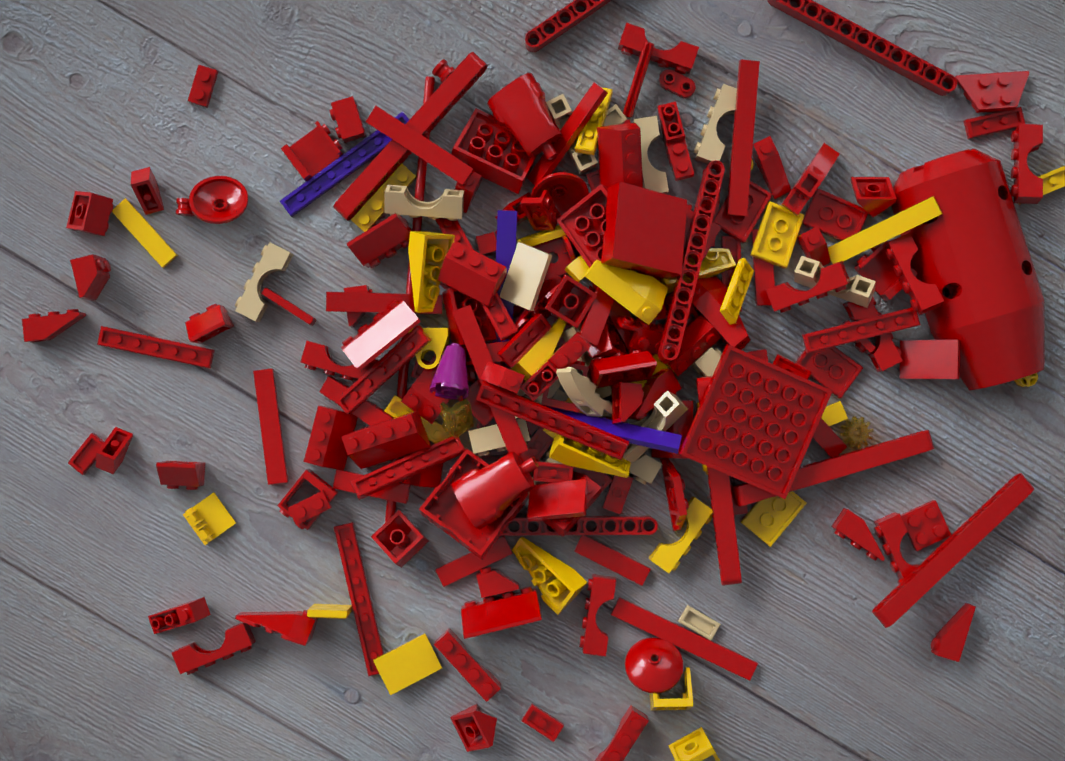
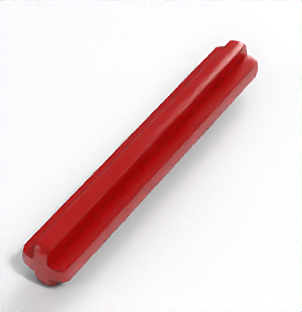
M646 41L644 43L623 110L625 117L631 118L654 48V44Z

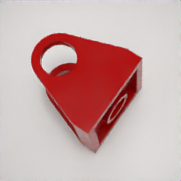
M566 235L532 246L548 254L556 253L558 255V261L549 264L544 281L552 278L554 275L561 276L566 274L565 268L575 260L573 249Z

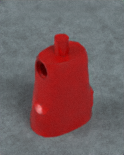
M526 73L513 80L489 99L487 105L493 112L495 119L516 137L528 156L533 157L543 151L546 158L552 160L558 155L553 144L561 138L562 133L550 115L545 101V93L540 84L536 82L532 73Z
M512 452L486 467L471 469L463 474L461 478L452 482V487L471 523L477 529L482 530L486 525L493 523L501 517L503 511L515 500L535 487L530 472L538 468L539 465L534 457L523 462L516 453Z

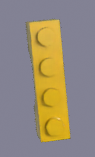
M694 496L688 501L689 508L687 510L684 535L674 543L665 544L659 542L649 556L653 563L667 573H670L671 570L674 572L680 564L678 560L682 555L685 556L691 549L690 543L693 539L697 540L699 538L703 525L708 524L713 518L712 509Z

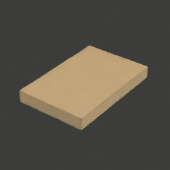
M518 242L500 298L527 310L534 311L553 255Z

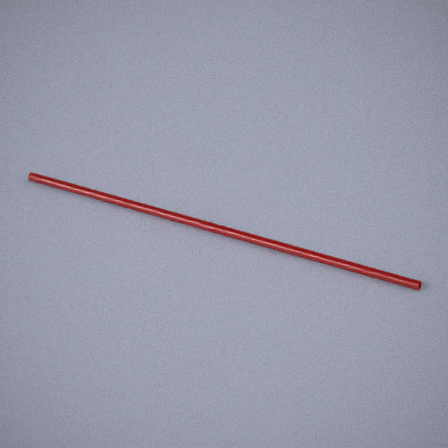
M427 76L425 78L423 104L434 93V77ZM418 157L415 198L424 202L427 162ZM422 216L413 218L412 231L421 232ZM410 262L408 264L406 294H413ZM409 361L398 373L396 396L401 399L404 398L407 391ZM400 457L392 459L390 464L400 460ZM387 500L385 522L396 512L395 501Z

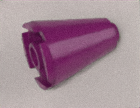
M451 343L450 346L445 347L430 385V392L435 391V396L452 400H457V396H463L462 399L468 397L469 386L465 349L460 344Z

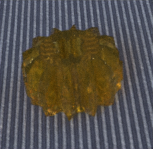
M853 416L852 422L846 419L845 423L847 426L841 425L840 427L845 430V432L840 433V436H846L843 442L845 444L849 443L850 448L856 445L857 449H861L862 444L864 446L868 445L866 439H873L869 432L874 430L867 428L871 423L869 421L864 423V417L857 419L856 416ZM860 430L859 434H853L854 431Z

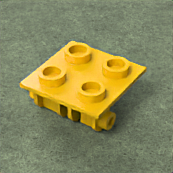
M214 492L183 514L204 545H207L236 524Z

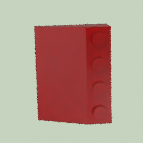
M477 108L471 115L451 153L473 168L474 172L482 175L483 178L516 194H519L538 156V154L533 157L528 156L516 137L506 127L501 126L494 116Z
M603 184L599 185L556 220L589 268L595 260H602L608 187Z
M525 587L520 589L521 592L514 594L513 591L502 593V597L494 598V596L485 597L483 601L477 603L475 600L465 602V606L461 607L464 639L542 620L536 588Z

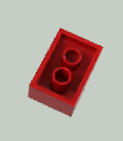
M436 354L428 365H431L436 361ZM438 365L432 369H424L401 400L403 404L413 411L418 410L420 416L430 424H433L451 401V399L435 396V391L430 392V385Z

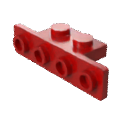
M629 316L616 317V321L621 328L634 331L629 343L631 349L658 354L665 327L664 324L655 325L650 323L648 325L642 320H634ZM669 331V336L675 339L677 334L674 331Z

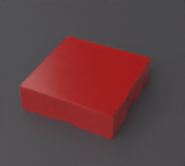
M618 182L609 187L606 204V231L603 238L601 264L623 269H634L647 275L668 280L682 275L687 200L623 182Z
M466 449L452 466L445 480L433 490L419 508L422 516L483 560L528 501L529 493L515 500L503 511L502 516L493 523L486 525L482 530L477 529L461 507L454 493L452 482L461 478L463 474L471 469H481L489 464Z

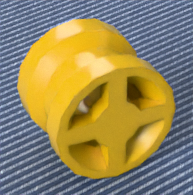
M1035 373L1023 377L1024 380L1020 378L1014 380V382L1021 387H1030L1036 384L1038 374Z

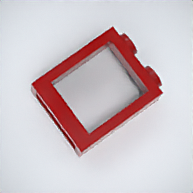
M577 360L570 366L577 370H582V376L587 377L589 367L585 366L586 362ZM549 388L543 392L541 405L579 413L580 409L574 403L547 398Z
M306 469L277 506L287 518L292 517L288 510V507H290L288 502L306 480L320 491L324 490L330 503L339 492L311 469ZM322 513L297 526L302 530L304 528L310 529Z

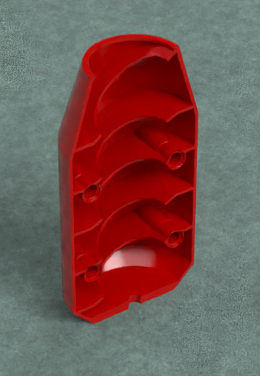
M968 149L928 161L924 165L916 166L900 173L893 187L897 198L896 203L891 205L894 215L933 196L942 211L941 215L901 233L900 236L910 233L918 248V252L910 264L911 269L913 268L918 273L915 277L923 283L936 284L944 300L941 307L929 311L925 315L935 340H960L959 376L968 390H977L1003 384L1044 370L1045 300L1001 160L977 149Z

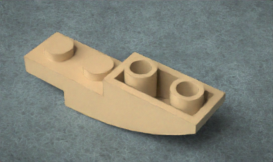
M572 367L557 369L556 374L564 391L587 416L612 417V403L603 400L595 392L597 386L590 382L588 377L580 375Z

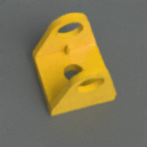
M422 328L432 341L415 355L421 367L432 369L439 364L445 347L449 344V328ZM434 351L436 361L431 365H425L421 359H424L427 352Z
M689 667L684 669L685 693L682 694L683 698L660 699L659 694L650 693L651 711L690 710L693 707Z
M702 727L668 745L675 761H702L712 755L715 761H720Z

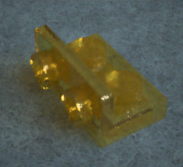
M466 398L461 402H457L451 408L444 402L440 404V415L443 419L442 426L446 433H451L457 438L474 426L471 404Z

